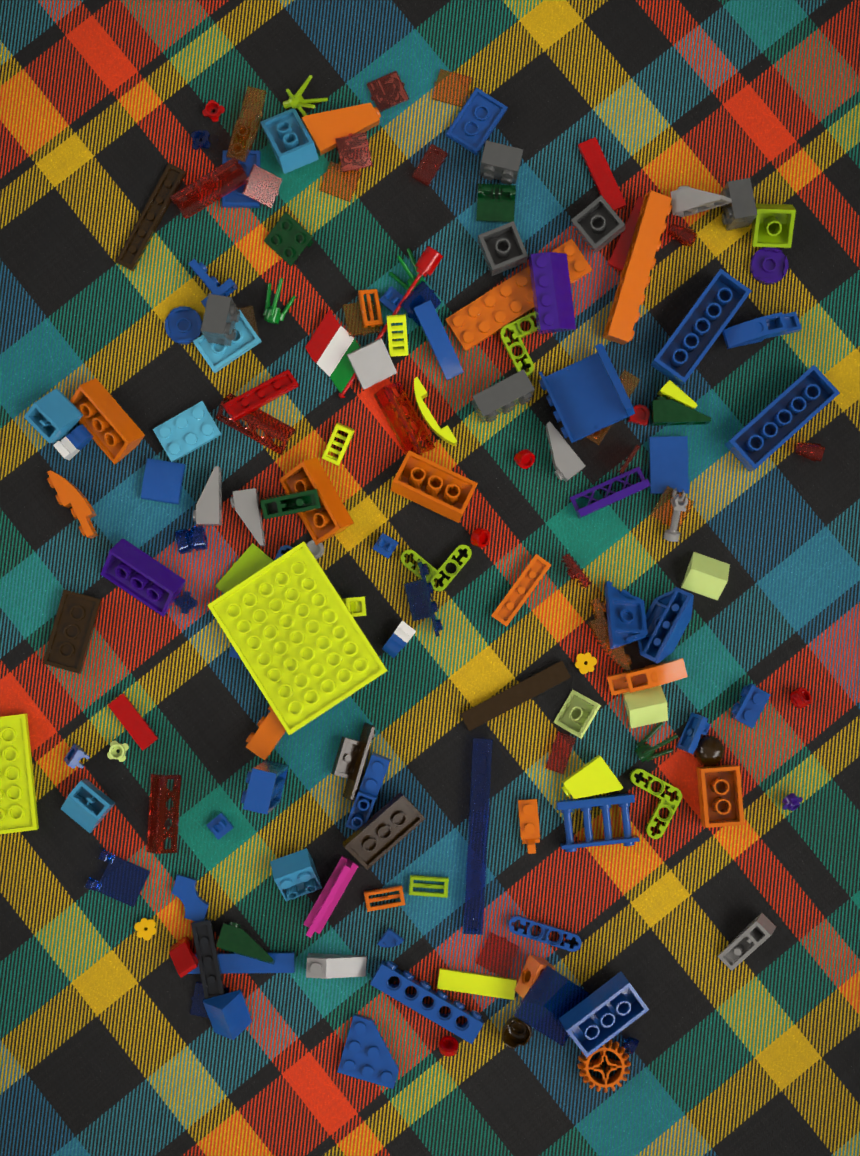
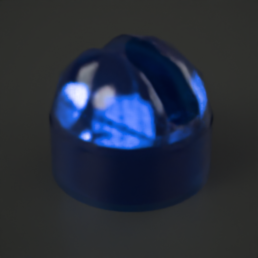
M633 1037L626 1038L623 1043L625 1051L633 1055L639 1040Z

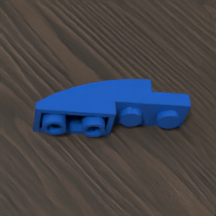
M780 312L740 323L724 329L722 333L727 349L762 342L764 339L799 332L802 328L796 312L786 314Z
M373 752L345 827L356 831L368 821L391 759Z

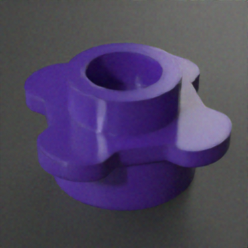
M795 793L787 795L782 800L784 804L783 810H796L803 798H798Z

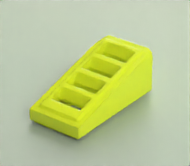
M406 314L387 316L390 356L409 355ZM391 323H403V325L391 326ZM403 330V332L400 333H392V331ZM404 338V340L392 341V339Z
M671 380L657 393L661 397H666L667 400L672 399L691 409H695L698 406Z
M336 423L322 459L339 466L355 430L341 423ZM341 430L347 433L348 436L346 437L342 434H339L338 431ZM335 437L344 440L345 443L343 444L336 441ZM332 444H334L342 448V450L339 451L335 448H332L331 446ZM329 451H331V452H333V453L339 455V457H338V458L333 457V456L329 455L328 453H329Z

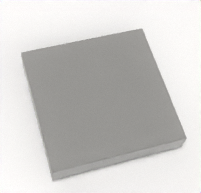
M382 338L347 354L363 390L397 373Z

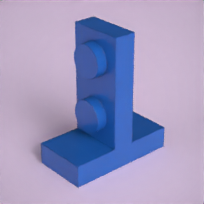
M193 259L188 263L191 269L212 292L211 294L228 297L237 289L236 284L231 278L219 286L220 283L214 276L210 278L206 273L208 269L202 262L198 263ZM208 296L201 301L205 308Z

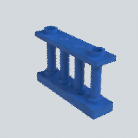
M625 793L555 801L556 809L561 810L564 816L566 843H560L561 849H565V852H575L577 848L620 843H623V846L635 845V842H639L640 840L637 835L632 836L629 814L630 803L635 802L634 794ZM619 804V807H621L624 837H612L609 809L611 805ZM599 806L602 809L605 839L593 840L590 814L592 807ZM580 808V811L583 812L586 841L574 842L571 818L573 809Z

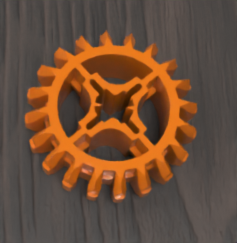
M612 1039L587 1058L582 1055L578 1056V1060L581 1062L577 1064L578 1069H581L579 1075L584 1077V1083L589 1082L590 1089L596 1085L597 1092L603 1087L604 1092L607 1093L608 1087L615 1091L614 1085L617 1084L621 1087L620 1080L627 1081V1077L624 1074H630V1070L626 1067L631 1066V1063L627 1060L629 1058L628 1053H624L625 1048L623 1046L619 1047L618 1041L612 1044ZM606 1051L615 1053L619 1060L608 1058ZM599 1052L598 1058L590 1062L592 1056ZM604 1059H605L607 1065H606V1067L604 1068V1071H603L601 1065H602V1062H604ZM589 1069L599 1071L602 1079L594 1077L589 1072ZM613 1070H617V1072L609 1078L610 1072Z

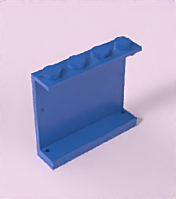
M602 343L595 346L597 353L548 376H543L542 371L539 372L541 380H538L543 391L547 390L549 394L546 396L550 407L554 405L556 411L553 414L557 422H562L564 427L560 429L565 438L569 437L571 443L635 414L633 405Z

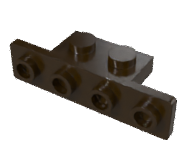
M364 723L359 741L342 736L331 772L333 775L348 778L343 797L351 801L354 800L358 793V784L363 776L364 764L370 753L369 747L375 737V726L369 723Z

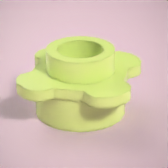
M112 741L107 753L108 758L118 759L119 762L125 761V754L129 749L128 744Z

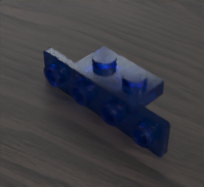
M418 560L422 579L404 583L413 621L431 617L435 635L438 637L443 627L441 619L437 620L435 612H438L436 600L432 601L433 586L431 582L427 581L426 575H429L427 563L423 564L422 560Z

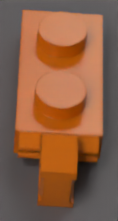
M537 799L518 800L522 844H527L528 854H536L535 843H540Z

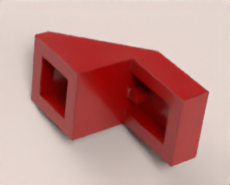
M187 935L173 944L169 950L170 957L180 978L195 969L199 961L190 949L191 941Z

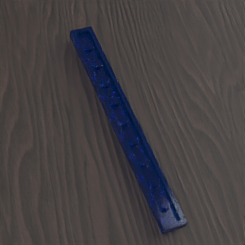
M473 738L463 934L483 935L493 739Z

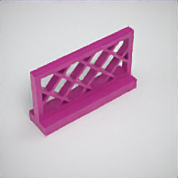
M344 856L340 858L303 924L309 928L306 936L311 938L314 932L321 933L356 872L358 864Z

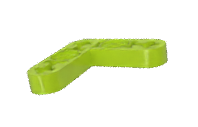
M535 311L505 325L500 332L501 341L517 372L521 371L522 363L521 361L518 363L516 361L521 360L524 356L526 357L523 362L526 366H530L526 373L528 377L534 371V364L521 338L538 331L537 327L534 326V321L536 320ZM527 321L531 324V328L528 331H523L520 324ZM506 330L513 332L512 340L514 343L508 346L511 342L509 337H504ZM519 346L522 349V354L520 356L513 355V347Z
M459 545L438 570L413 550L404 551L401 555V562L429 587L440 592L450 584L469 561L472 551L467 545ZM467 549L466 554L468 555V557H462L459 562L463 563L461 566L458 564L457 561L451 559L453 556H455L456 559L458 558V556L460 555L458 550ZM406 554H413V560L418 562V559L422 561L415 570L412 569L413 563L405 562L406 558L404 556ZM448 563L456 565L457 569L452 574L447 573L445 569ZM423 565L429 567L430 572L427 576H421L418 572L419 568ZM441 571H443V573H444L446 576L450 577V579L447 580V579L445 578V579L442 581V584H443L444 586H443V587L438 586V587L436 588V587L434 586V585H435L434 579H438V580H439V579L442 577V574H439V573H440Z
M636 768L630 773V781L639 788L660 798L645 828L649 837L659 839L663 836L682 800V793L678 788L643 769ZM642 772L641 776L647 780L648 776L651 777L647 782L646 788L643 787L646 784L643 781L635 782V773L639 774ZM654 781H659L661 784V789L658 792L651 790V784ZM666 785L668 786V788L666 789L667 791L673 793L674 790L676 791L675 795L678 796L677 799H672L670 801V796H668L665 793L663 794V797L660 796L664 792ZM663 807L669 810V815L666 818L659 816V810ZM655 817L658 820L665 822L664 825L659 823L657 829L660 830L659 833H654L653 835H651V826L655 827L658 823L657 821H654Z

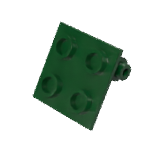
M478 184L476 221L513 222L516 185Z
M285 212L264 242L292 266L303 250L313 244V236Z

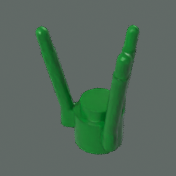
M408 248L407 252L416 272V261L411 250ZM397 256L400 264L410 277L407 280L408 285L394 273L390 272L389 275L408 291L417 276L412 274L401 256ZM422 276L412 290L414 295L426 287L424 284L426 281Z
M283 278L279 280L272 306H270L271 283H268L265 311L263 314L265 316L264 320L278 325L279 321L283 322L286 313L296 298L293 295L282 313H280L281 309L276 306Z

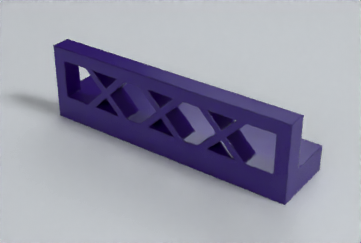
M637 467L570 497V500L578 518H582L640 492L651 485L648 478H644L640 467ZM637 472L641 482L634 485L628 483L629 476ZM617 481L624 484L622 490L618 492L611 491L612 483ZM598 489L606 491L605 497L601 500L593 498L595 491ZM580 497L589 499L587 506L579 509L575 499Z

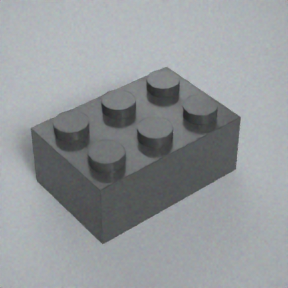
M523 369L472 396L471 404L481 422L487 421V423H490L497 419L498 414L502 412L507 414L514 410L515 405L519 403L524 405L531 401L530 398L535 389Z

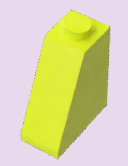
M600 755L561 781L564 785L562 787L567 797L572 796L574 799L623 789V786Z

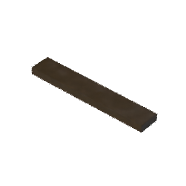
M168 163L115 261L117 264L134 272L186 175L184 170Z
M561 660L466 710L460 715L468 730L471 731L571 678Z

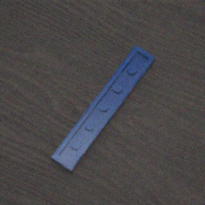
M232 952L218 953L222 974L294 973L295 952H266L275 960L274 965ZM199 964L188 974H200Z

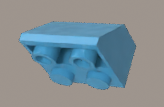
M56 388L36 401L24 415V418L48 443H56L69 434L83 414Z
M83 779L68 795L61 810L91 833L115 805V802L88 779Z
M307 848L270 861L274 881L285 901L293 900L322 889L313 859Z

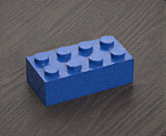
M619 972L560 1017L559 1020L587 1058L646 1013L649 1008L624 974Z

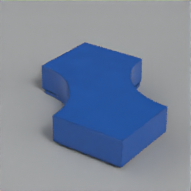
M177 874L171 894L176 895L182 901L185 908L184 918L193 921L205 920L209 903L199 896L196 889L197 879Z

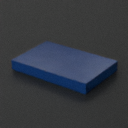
M476 87L447 130L446 136L473 154L478 155L508 107Z
M223 150L222 207L260 208L261 151Z
M688 436L649 437L650 494H672L675 488L677 489L676 494H682V489L685 494L689 493Z

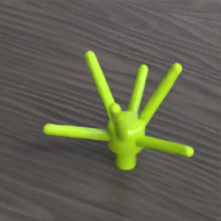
M309 75L295 95L289 89H286L289 100L283 101V107L285 109L290 107L293 109L298 108L301 114L306 116L307 114L302 107L314 109L315 105L308 103L327 102L328 98L303 99L302 93L312 79V75Z

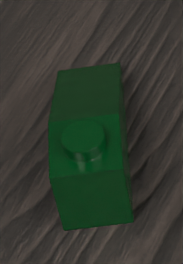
M655 397V400L650 402L651 426L706 425L711 422V417L672 399L666 400V397Z
M317 489L279 494L260 500L264 519L321 508Z
M229 922V925L223 923L216 945L218 949L274 965L275 960L240 928V924Z

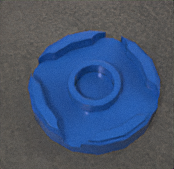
M180 306L174 308L165 319L167 335L178 344L188 345L193 343L202 333L201 316L190 307Z

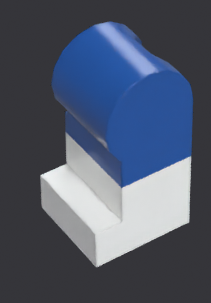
M81 424L53 446L64 459L71 460L92 440L93 435Z
M402 621L382 650L394 659L416 631Z

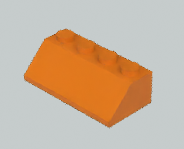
M97 378L81 384L70 400L83 414L78 423L80 425L83 424L93 435L92 439L114 465L135 449L145 436Z
M409 450L392 482L390 491L459 523L478 483Z
M317 457L302 461L279 479L286 493L317 489L321 508L298 512L316 545L354 524Z

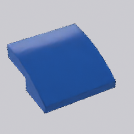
M147 458L141 499L179 505L186 469L185 464Z

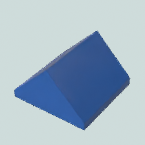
M241 990L203 1000L213 1030L221 1036L234 1040L252 1023V1018Z

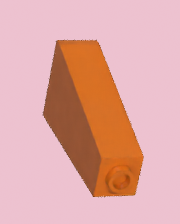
M371 103L306 115L302 117V122L321 156L338 147L336 139L348 136L349 139H352L351 136H358L379 125L381 114L377 107H373Z

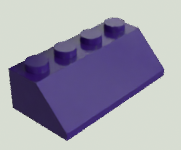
M556 252L531 254L529 257V267L538 334L576 330L567 254Z
M123 538L110 549L100 574L163 617L181 593L186 582L179 575Z

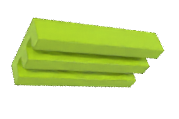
M410 875L409 895L447 898L449 877ZM414 880L437 881L445 883L444 885L414 883ZM413 887L444 889V893L415 891Z

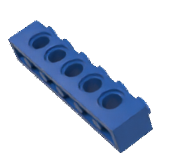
M382 960L371 979L370 985L473 1044L484 1024L480 1013L475 1010L469 1011L465 1009V1005L458 1000L453 1002L441 990L436 992L431 989V985L426 981L421 980L419 982L414 979V975L409 971L404 970L402 972L397 969L398 966L392 961L387 960L385 962ZM396 976L400 981L398 984H391L389 978ZM413 986L417 991L414 994H408L406 988ZM430 996L433 998V1002L425 1004L423 998ZM442 1006L450 1008V1012L447 1014H442L439 1010ZM459 1016H464L467 1018V1021L464 1024H459L456 1019Z

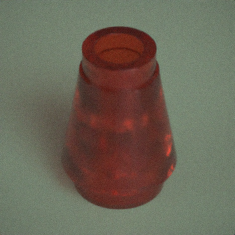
M672 224L668 231V234L684 247H691L698 235L693 229Z
M798 442L795 453L814 462H821L825 447L816 443Z

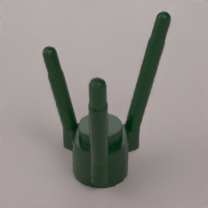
M660 722L642 741L637 743L638 747L634 750L641 762H649L654 758L673 752L674 749L671 748L654 754L655 750L678 738V735L669 737L653 747L649 743L645 745L663 726V722Z

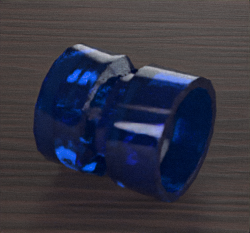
M203 525L191 527V530L184 528L175 531L180 554L191 553L193 549L196 551L208 549Z

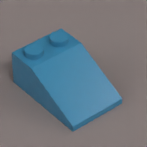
M292 108L260 122L284 174L319 160L315 144L295 109Z

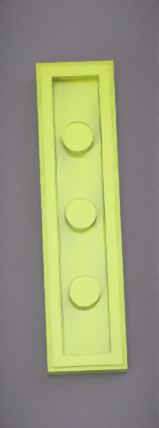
M440 968L437 989L514 1000L517 980Z

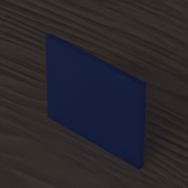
M547 965L512 1014L563 1046L570 1035L566 1032L559 1018L591 994Z

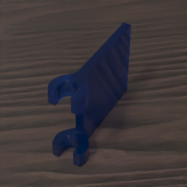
M103 849L98 859L109 862L100 882L90 877L85 887L134 907L150 871Z

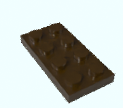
M63 590L42 664L81 674L102 599Z
M400 792L342 844L368 870L423 822L425 817Z

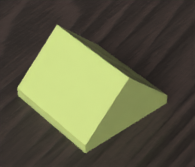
M693 552L681 588L718 600L728 582L730 564Z
M661 685L632 693H622L630 729L668 721L667 700Z
M572 690L553 723L582 739L601 705Z

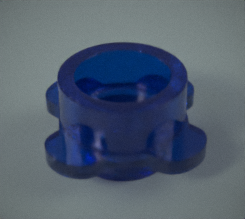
M198 130L191 133L193 149H208L211 146L208 139L210 134L207 130Z
M185 591L180 598L175 599V605L181 608L183 614H188L189 610L197 607L198 601L191 596L189 591Z

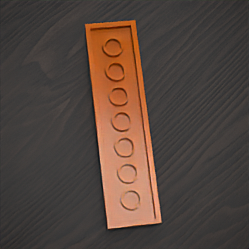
M573 239L551 251L567 254L570 285L592 272L591 266ZM526 267L445 319V322L465 352L500 331L505 325L514 322L535 308L530 267Z

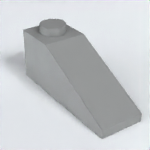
M680 186L678 190L671 192L672 214L680 217L690 216L732 203L731 198L690 188L689 186Z
M549 421L545 428L553 465L556 470L554 473L561 481L567 482L583 470L585 464Z
M219 466L214 467L196 504V510H193V521H196L198 526H222V474Z
M252 488L233 491V497H230L232 508H235V511L259 545L265 547L258 490Z
M761 913L718 955L719 959L732 971L773 934L776 926Z
M309 953L307 956L306 978L366 976L367 956Z

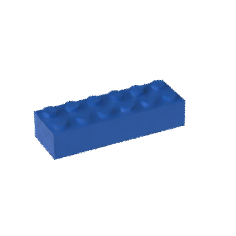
M720 269L653 360L651 366L681 387L752 290Z
M813 365L724 445L749 472H752L840 392Z
M265 760L252 768L251 771H248L246 783H249L248 789L243 791L241 803L244 804L243 809L266 815L270 813L281 801L289 765Z

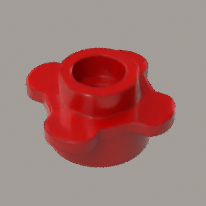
M210 100L202 113L204 117H209L213 122H218L219 116L225 112V108L222 105L219 106L214 100Z

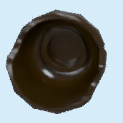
M714 736L702 737L695 749L697 761L705 766H715L724 755L722 742Z
M512 1017L503 1025L502 1040L511 1049H515L519 1045L525 1046L532 1037V1027L526 1019Z

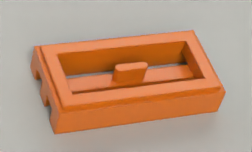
M359 290L358 297L363 328L368 326L375 327V325L381 327L383 320L378 290ZM365 294H366V300H367V306H368V312H369L370 321L367 320V314H366V308H365V302H364V296H363V295H365ZM370 294H373L377 320H374Z
M402 885L364 891L367 912L405 905ZM399 891L398 894L369 898L371 895ZM395 898H400L401 900L397 902L370 906V903L384 901Z

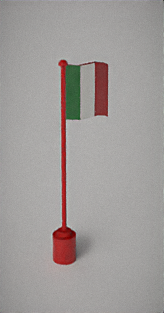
M429 246L426 247L415 264L417 267L416 272L419 274L392 315H397L421 276L432 275L443 258L439 252ZM329 309L305 348L312 360L331 378L340 392L339 397L345 398V393L356 378L347 354L361 347L338 323L331 309ZM387 323L378 335V337L376 338V340L382 338V336L388 329Z

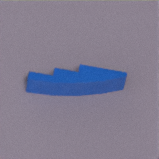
M431 300L413 308L446 380L464 373Z

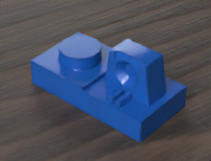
M692 712L676 747L694 754L701 734L707 735L711 727L707 723L708 718Z

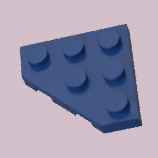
M354 1013L337 1072L394 1089L399 1071L396 1061H394L388 1046L380 1035L374 1020Z

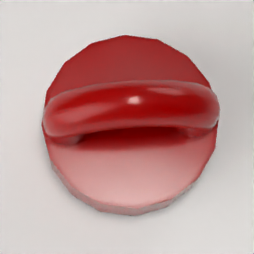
M524 449L515 455L514 461L520 468L527 469L535 462V455L530 450Z
M483 528L474 530L470 538L471 544L481 548L486 547L490 541L489 531Z
M800 687L790 694V700L797 708H804L812 702L811 695L805 688Z
M444 1036L439 1041L440 1053L448 1057L456 1055L458 1041L452 1036Z

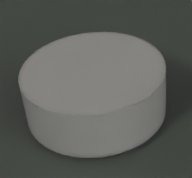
M311 540L306 544L316 559L323 556L325 548L322 543L316 545Z

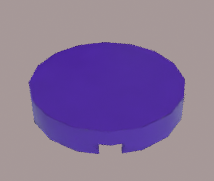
M763 247L752 256L750 262V272L753 278L765 285L781 281L789 268L788 259L782 253L783 251L776 247Z

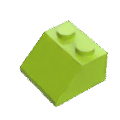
M755 203L757 216L752 222V246L791 248L796 213L794 206L791 204Z

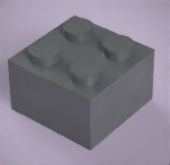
M486 140L479 175L487 180H501L502 183L507 185L516 184L523 149Z
M750 178L729 181L720 193V195L732 199V203L720 206L723 208V225H726L727 230L749 227L757 216Z
M602 196L598 197L571 220L572 226L595 254L626 230L624 222Z
M514 221L478 235V244L491 276L527 262L528 255Z
M208 294L201 332L209 343L231 346L232 340H235L236 329L234 328L236 322L239 321L240 311H238L231 297Z

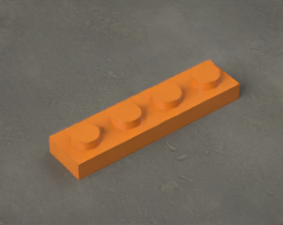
M535 554L491 616L507 627L551 567V564Z

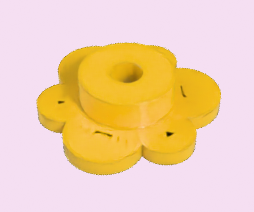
M589 652L585 653V655L580 653L576 657L575 667L579 668L581 674H586L588 671L593 672L597 659L591 657Z
M142 918L141 922H137L134 926L137 931V937H143L146 941L150 940L152 935L157 932L156 928H154L156 922L153 919L147 920V918Z

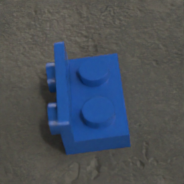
M748 684V686L745 685L740 693L742 697L739 703L736 702L731 710V713H733L731 718L753 729L771 695L757 688L754 684Z

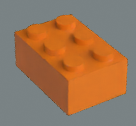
M734 764L696 767L701 825L705 828L745 825L740 766Z

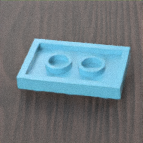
M241 311L239 321L236 322L234 328L236 329L235 340H232L231 346L209 343L204 335L193 341L214 373H217L262 342Z
M203 401L153 429L171 462L179 460L222 435Z

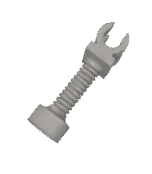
M676 488L672 491L673 498H671L670 502L673 507L670 528L666 529L664 539L667 541H679L680 532L677 531L680 513L681 511L686 512V505L688 504V499L683 489L680 497L679 494L676 495Z

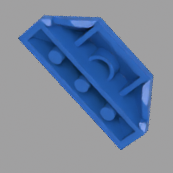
M675 587L672 591L664 593L653 600L646 614L648 634L645 638L638 640L641 656L658 664L674 652L692 617L693 594Z

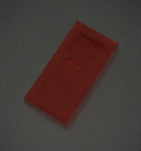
M431 144L413 173L412 178L429 187L448 153Z
M569 554L561 558V561L568 568L566 572L572 580L576 579L583 589L591 584Z
M557 731L545 768L564 775L576 738Z

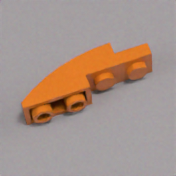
M51 470L48 471L49 478L47 480L50 486L55 488L57 492L55 496L58 503L66 508L73 507L70 510L73 517L78 519L81 524L79 529L82 535L90 539L98 536L90 518L96 516V513L87 498L70 481Z
M679 658L648 665L636 670L609 675L607 679L611 695L613 696L667 684L686 678L688 675L684 659Z

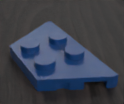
M606 581L604 589L610 649L645 638L648 632L644 600L632 596L624 589L620 591L611 586L612 582Z

